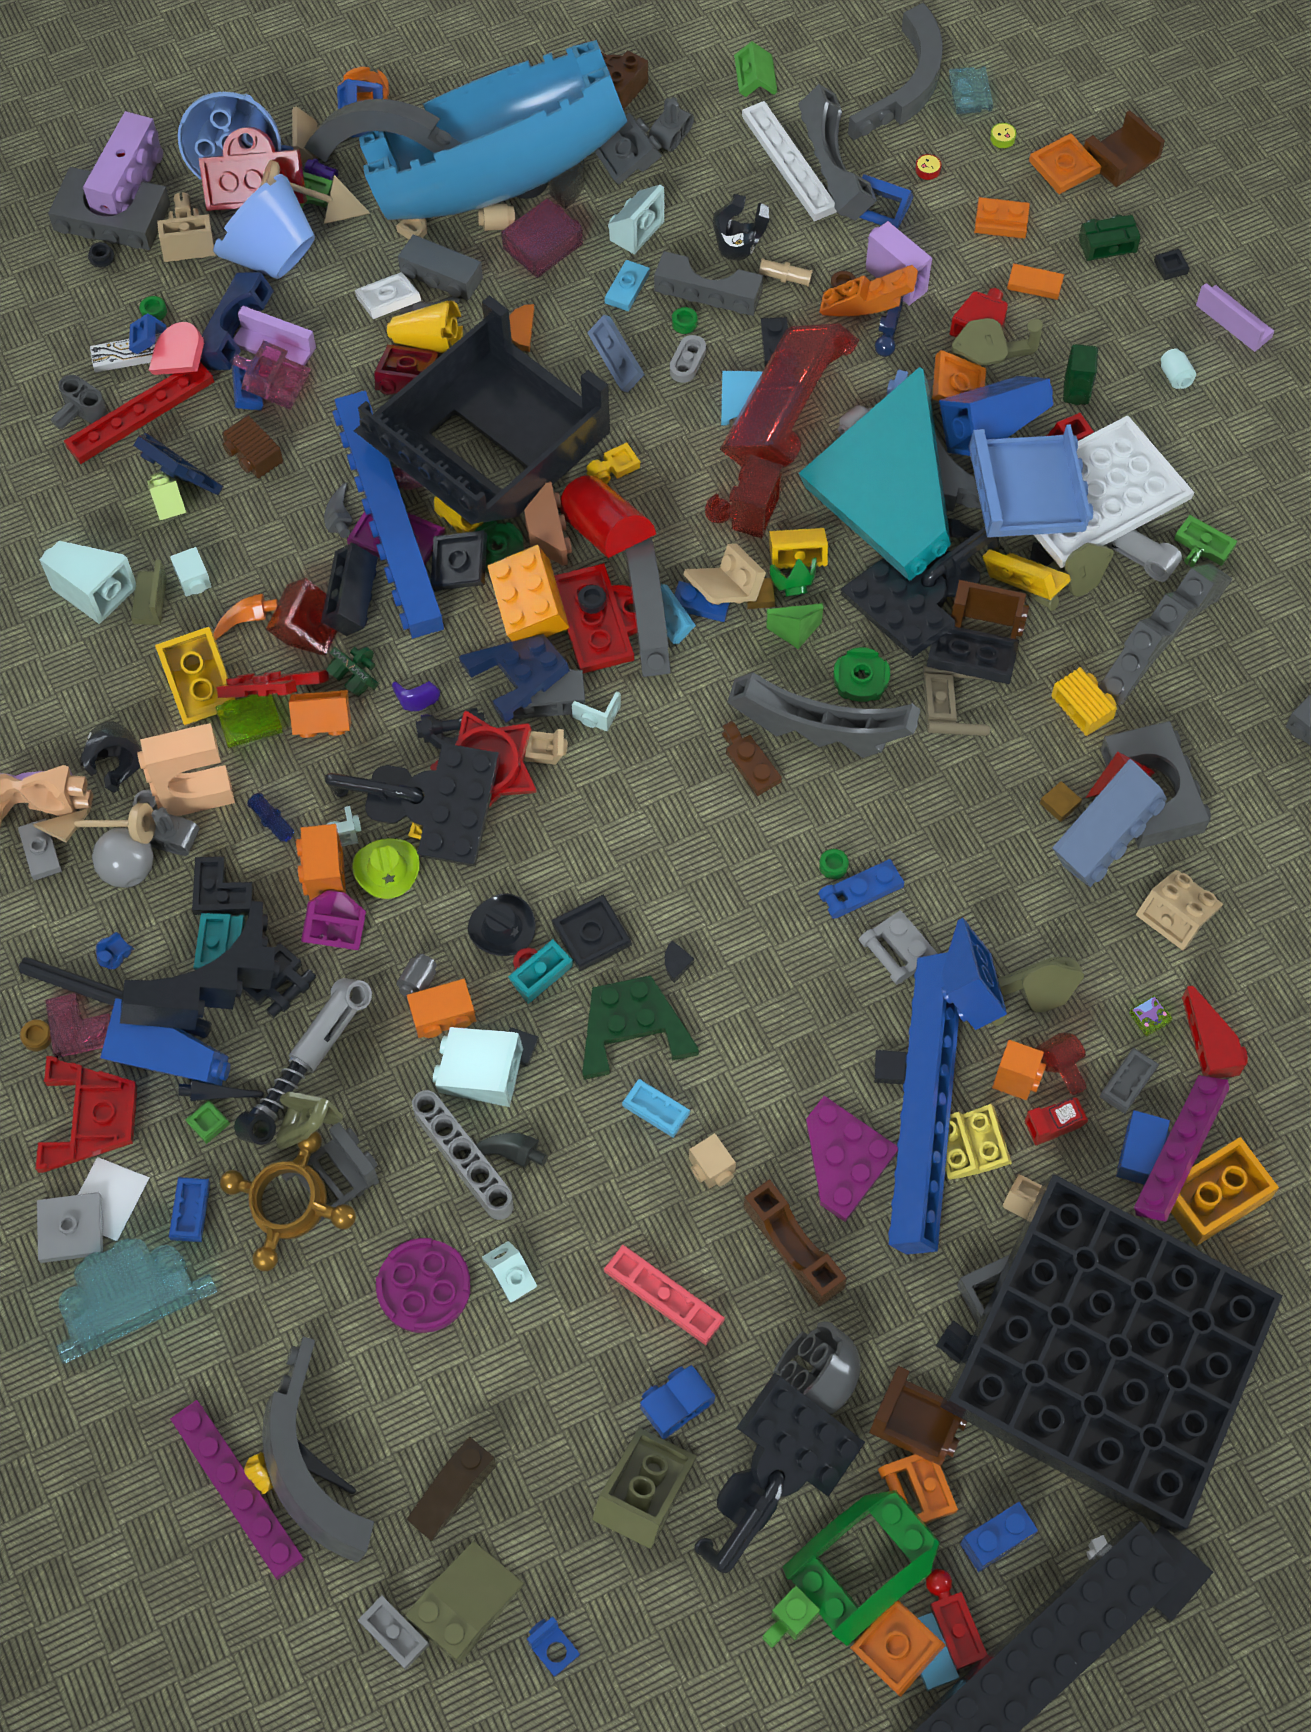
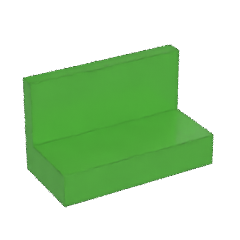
M751 41L734 55L739 93L747 97L761 86L775 95L777 93L772 54Z

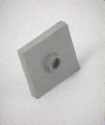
M99 1192L37 1200L38 1260L40 1263L103 1255L102 1202Z

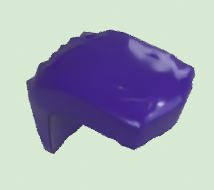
M396 681L392 684V689L404 710L410 712L420 711L439 701L440 690L430 681L411 690L403 688Z

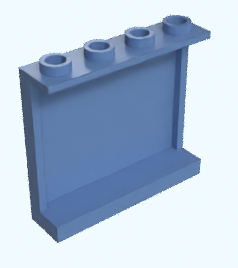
M1071 424L1066 425L1063 435L986 439L984 429L973 430L969 450L987 538L1086 531L1089 520L1093 519V506L1091 503L1088 504L1087 481H1083V461L1077 455L1078 439L1072 433Z

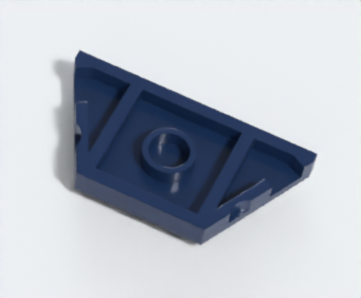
M148 433L138 436L133 445L142 451L140 454L142 458L153 464L155 462L161 465L160 470L173 478L176 476L185 482L189 481L216 495H219L224 487Z

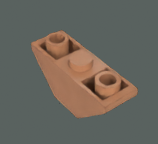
M548 482L545 483L524 510L530 547L538 544L548 558L562 566L568 565L567 554L572 553L569 537H564L563 531L567 530L564 514L559 515L558 508H561L559 492L553 491L552 483Z

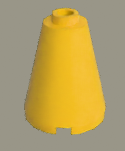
M447 300L392 317L391 322L387 325V334L395 344L444 353L463 337V326H458L457 317H461V313L455 301Z

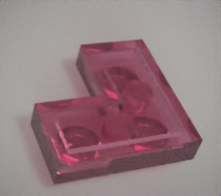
M75 993L45 1000L52 1049L56 1058L103 1048L111 1018L110 1014L81 1019L78 997Z

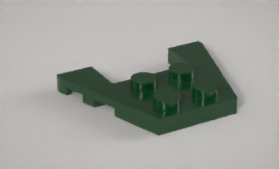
M651 975L592 988L582 1069L584 1080L610 1074L604 1046L607 1044L665 1033L672 1061L699 1055L698 1046Z

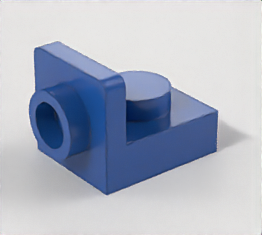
M148 313L130 324L129 350L138 355L147 348H150L155 344V334L163 333L166 330V324Z

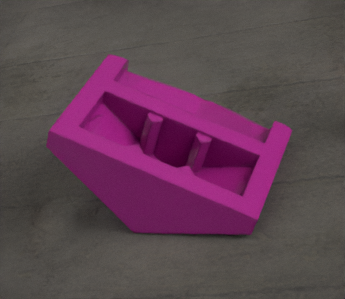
M327 890L308 901L301 942L359 950L366 911L346 893Z

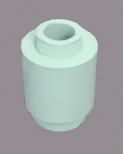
M1171 349L1161 357V368L1173 388L1184 389L1193 383L1196 371L1184 352H1181L1179 349Z

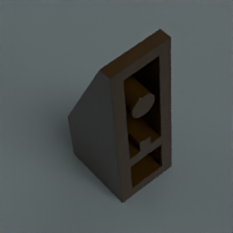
M469 1437L443 1467L407 1517V1521L427 1539L432 1541L497 1466L495 1458L474 1439Z

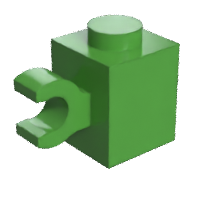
M795 1586L772 1610L771 1617L776 1623L765 1632L762 1639L771 1648L786 1633L796 1640L818 1618L820 1609Z

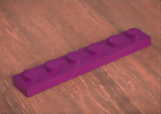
M1198 1075L1134 1206L1136 1216L1167 1221L1230 1089L1228 1080Z
M194 1401L171 1417L170 1420L274 1577L278 1580L302 1563L305 1559L258 1489L254 1486L252 1480L247 1478L244 1468L199 1401Z

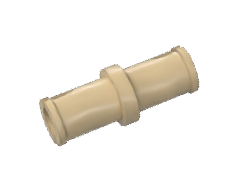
M762 258L759 269L760 275L781 279L783 283L790 281L808 287L813 270L791 266L789 262L782 264L765 260L764 258Z

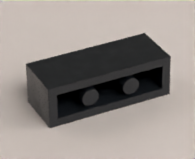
M350 543L335 551L321 619L322 623L345 636L365 628L368 620L369 602L372 598L373 580L377 572L378 557L354 543Z

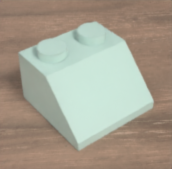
M662 185L639 190L633 198H629L626 201L624 208L618 214L612 216L608 224L611 242L635 255L664 223V187Z

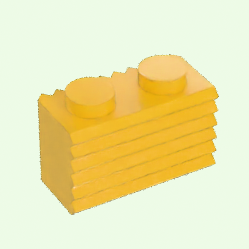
M824 528L769 531L771 562L777 568L782 569L784 567L787 569L790 567L792 569L798 559L809 568L812 566V558L817 557V566L828 565V541Z
M1079 667L1073 673H1070L1054 684L1052 698L1062 707L1063 711L1066 712L1077 727L1084 732L1085 736H1088L1114 719L1117 710L1116 702L1109 693L1104 694L1098 687L1097 679L1093 674L1086 673Z

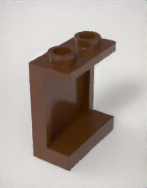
M898 1366L869 1433L942 1466L946 1455L953 1457L960 1441L959 1438L954 1437L957 1429L964 1431L967 1421L941 1408L943 1397L906 1381L910 1371Z

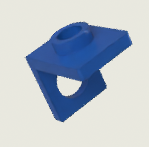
M553 1616L548 1621L542 1619L529 1631L530 1636L527 1638L529 1646L554 1677L580 1655L560 1630L558 1622ZM559 1642L566 1647L567 1654L561 1662H552L547 1657V1649L552 1643Z

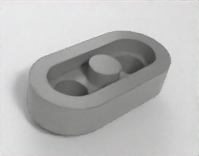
M689 335L681 340L670 362V376L673 380L686 383L695 377L706 355V342L703 338L697 335Z

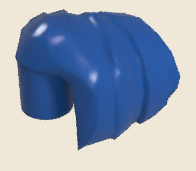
M115 932L110 937L103 938L96 944L95 951L98 964L108 969H116L125 958L129 957L134 948L128 945L118 932Z

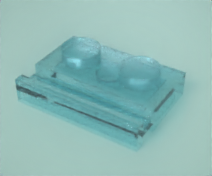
M985 66L978 70H975L974 67L949 69V81L956 114L981 112L982 109H988V112L992 111L993 101Z

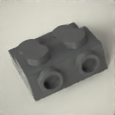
M631 113L626 115L627 123L606 143L595 150V153L618 185L637 169L644 172L662 157L658 151L662 146L653 135L649 137L646 133L650 130L648 125L641 117L636 119Z

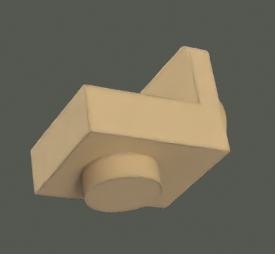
M557 729L554 734L531 731L523 761L556 765L567 752L568 742L567 739H564V729Z

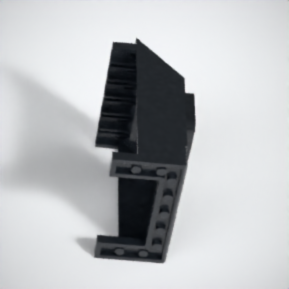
M490 295L482 301L484 319L376 412L371 413L370 404L367 401L358 407L360 425L353 430L470 524L518 517L545 483L551 482L554 485L610 433L608 384L590 370H587L581 375V396L512 344L509 310ZM457 415L526 469L502 490L431 434L452 416Z

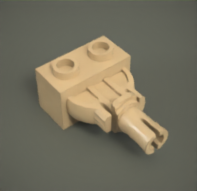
M182 192L183 200L181 201L180 194H175L173 200L176 218L173 216V211H170L168 213L169 219L157 221L164 262L216 256L213 252L214 239L209 214L199 215L198 210L194 208V216H192L190 196Z

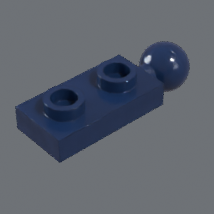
M904 295L901 296L898 307L886 310L887 316H881L879 332H883V335L876 340L875 351L882 357H888L895 351L894 335Z

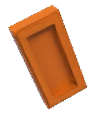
M1013 263L1007 289L1058 300L1064 274Z

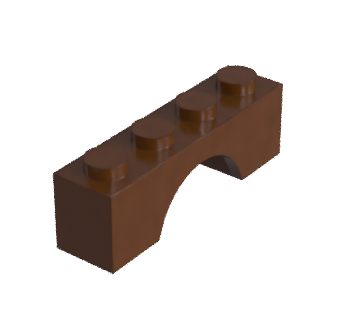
M770 1179L744 1197V1210L819 1307L845 1289L847 1277L829 1254L818 1249L807 1237L796 1221L789 1203Z

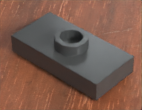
M1133 1047L1099 1097L1126 1114L1157 1070L1159 1064Z

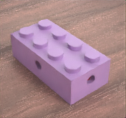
M124 112L83 186L92 213L100 216H113L125 211L132 204L141 182L151 181L153 171L163 157V149L160 147L158 131L152 118Z

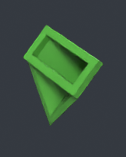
M823 604L767 609L766 627L799 649L822 623Z

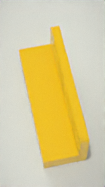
M989 549L983 555L989 577L1051 600L1071 581L1070 575L1012 553L1004 555Z

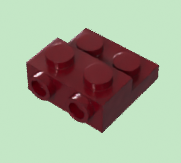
M387 344L374 372L375 390L385 395L398 393L439 358V352Z

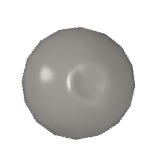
M114 828L105 832L96 842L92 853V861L95 872L101 880L114 887L129 888L141 883L149 874L153 864V852L150 843L142 844L134 841L129 834L128 828Z

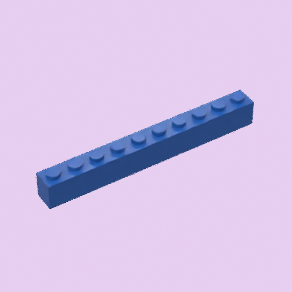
M366 390L336 398L334 400L337 410L332 411L334 421L337 427L342 426L343 432L339 434L343 448L349 447L351 453L347 455L351 471L356 469L358 476L354 477L358 493L364 492L365 498L361 499L366 515L371 514L373 521L369 522L373 538H379L380 544H377L376 547L380 560L386 559L388 565L384 567L388 584L394 583L395 590L391 591L395 606H401L403 613L399 614L403 630L409 629L412 639L444 630L442 616L390 461L353 431L360 425L358 407L365 401L370 404Z
M948 952L917 958V967L914 974L915 987L912 999L911 1025L909 1027V1047L906 1056V1077L903 1085V1106L900 1114V1136L897 1143L898 1156L894 1173V1196L891 1202V1226L888 1232L889 1245L906 1255L938 1252L959 1015L954 1003L949 1004L946 1001L941 990L944 987L942 971Z

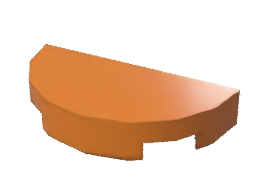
M534 304L523 305L509 315L512 343L517 345L518 349L530 352Z

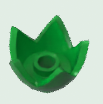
M817 557L812 558L810 572L804 563L798 559L788 578L775 565H770V576L773 584L779 591H785L786 597L808 593L807 586H811L815 579Z

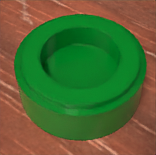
M149 296L140 303L139 309L142 317L148 313L159 321L165 318L167 308L162 298Z
M681 307L673 312L672 327L676 332L688 334L697 328L698 316L693 309Z
M829 849L821 855L819 869L826 878L839 879L847 873L849 860L843 851Z

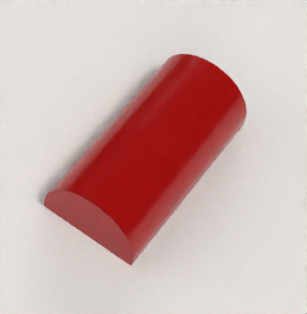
M585 475L574 479L566 486L561 495L560 512L564 514L565 520L607 558L656 535L655 527L649 519L596 476Z

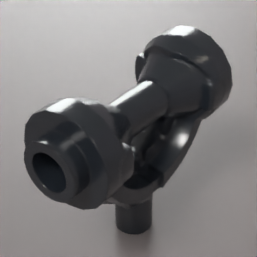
M477 707L466 710L485 722L484 712L478 713ZM421 715V721H416L418 738H424V743H431L440 750L442 743L455 745L458 736L454 738L444 737L442 733L460 730L463 715L458 719L444 721L434 718L433 715Z

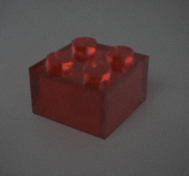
M752 455L748 464H743L738 478L740 483L738 487L733 486L729 497V502H732L728 517L732 518V530L763 538L781 496L783 465Z

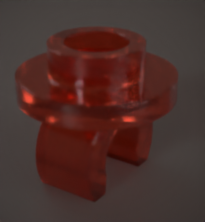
M715 493L707 500L705 516L713 523H724L730 519L732 507L728 501L718 498L719 495Z

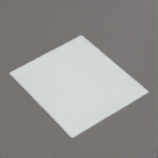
M97 1157L78 1195L95 1192L101 1194L103 1236L118 1241L150 1177Z

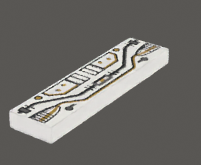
M162 333L155 334V344ZM129 339L90 346L94 371L96 373L150 363L155 344L138 355L129 350Z

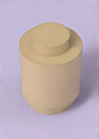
M507 203L494 204L478 210V225L483 226L484 231L509 230V227H515L514 206H508Z

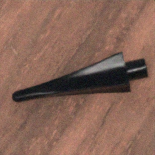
M192 1080L191 1084H179L178 1095L188 1096L190 1101L222 1098H262L264 1092Z
M298 1440L302 1458L310 1473L338 1486L349 1494L356 1493L355 1487L329 1469Z

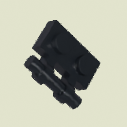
M281 943L274 947V960H279L278 978H272L270 990L242 987V991L259 1006L268 998L273 1002L265 1010L273 1019L281 1011L285 1012L291 1007L290 1002L300 993L304 994L310 988L309 984L317 978L310 969L300 976L296 971L302 966L301 960ZM286 980H289L292 985L283 994H280L277 989Z

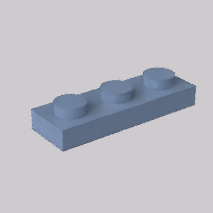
M603 315L588 331V335L621 391L629 392L645 374L611 317Z

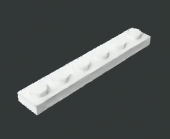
M763 101L743 109V119L813 221L815 222L836 213L834 200L766 102Z

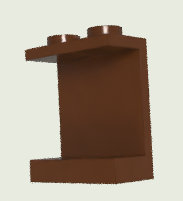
M1129 110L1126 112L1122 128L1102 141H1099L1094 135L1090 136L1085 140L1084 148L1101 165L1100 174L1117 188L1160 159L1165 140L1160 134L1145 124L1140 117H1137Z
M959 580L951 617L955 620V626L960 628L963 617L1011 626L1010 638L1016 639V636L1022 637L1029 606L1024 605L1026 593Z

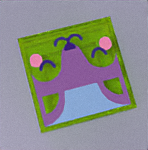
M1156 995L1131 1008L1129 1014L1146 1037L1171 1023L1173 1019Z

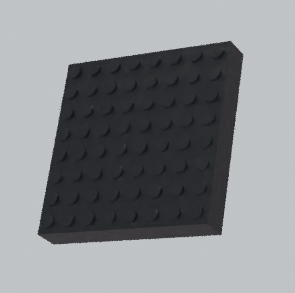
M1053 1173L1043 1182L940 1407L1152 1522L1165 1527L1167 1530L1177 1533L1188 1529L1283 1295Z

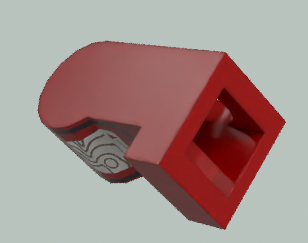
M1075 1097L1064 1100L1057 1105L1053 1104L1042 1109L1038 1107L1030 1110L1024 1122L1035 1146L1084 1126L1088 1122V1118L1079 1099Z

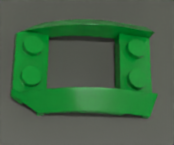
M897 1490L865 1495L813 1537L782 1568L787 1580H792L820 1609L819 1615L832 1629L833 1632L831 1634L846 1646H849L860 1633L872 1625L893 1604L931 1574L940 1541ZM871 1514L911 1563L878 1589L861 1606H858L819 1559V1556L853 1526Z

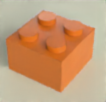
M337 825L301 827V839H296L298 857L301 860V865H298L299 882L302 883L304 896L309 895L310 900L327 890L346 893L343 847Z

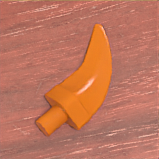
M258 594L239 601L218 622L213 633L215 640L236 624L266 620L267 612L279 610L278 600L265 601L263 594Z

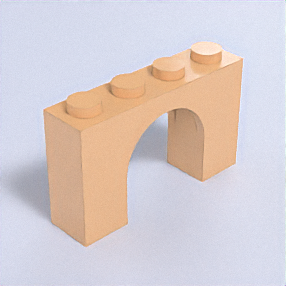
M211 723L140 739L142 751L137 752L141 769L144 770L146 781L150 785L152 796H155L158 810L160 807H164L168 814L182 816L235 803L226 765L192 773H182L187 770L221 762Z

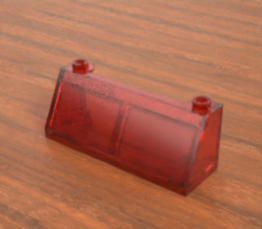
M841 324L791 326L788 328L721 445L720 450L759 481H763L794 462L801 448L799 437L792 431L795 422L823 371L830 363L842 355L851 354L855 350L859 339Z

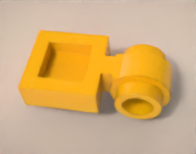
M626 442L605 452L604 461L601 462L598 459L591 461L586 467V474L596 476L607 484L611 479V472L618 479L639 469L641 462Z

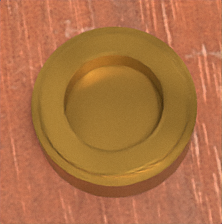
M42 1020L27 1022L20 1032V1039L28 1050L35 1052L46 1049L53 1038L50 1027Z

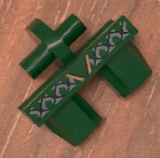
M336 647L331 650L330 654L334 658L326 668V671L341 681L350 670L353 676L344 686L354 695L359 697L368 687H371L373 690L377 688L380 683L363 670L365 667L369 670L375 667V663L371 661L374 653L369 647L361 650L356 647L352 648L350 654L354 656L353 660Z

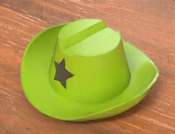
M386 838L376 840L361 848L354 856L352 869L355 879L366 892L377 898L390 899L403 895L412 887L418 875L420 861L417 850L411 843L401 839Z

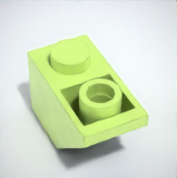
M164 472L153 474L151 476L152 480H148L147 483L159 519L163 520L186 513L175 478Z

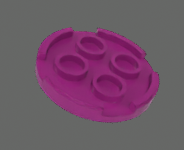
M432 1238L409 1240L394 1248L383 1262L376 1277V1295L384 1314L398 1327L415 1333L434 1332L450 1325L465 1309L471 1292L470 1273L461 1254L455 1248L453 1249L449 1245Z

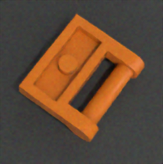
M914 1454L878 1468L881 1479L886 1480L889 1490H897L908 1503L897 1475L900 1472L906 1471L922 1511L917 1515L925 1524L957 1513L958 1508L940 1465Z

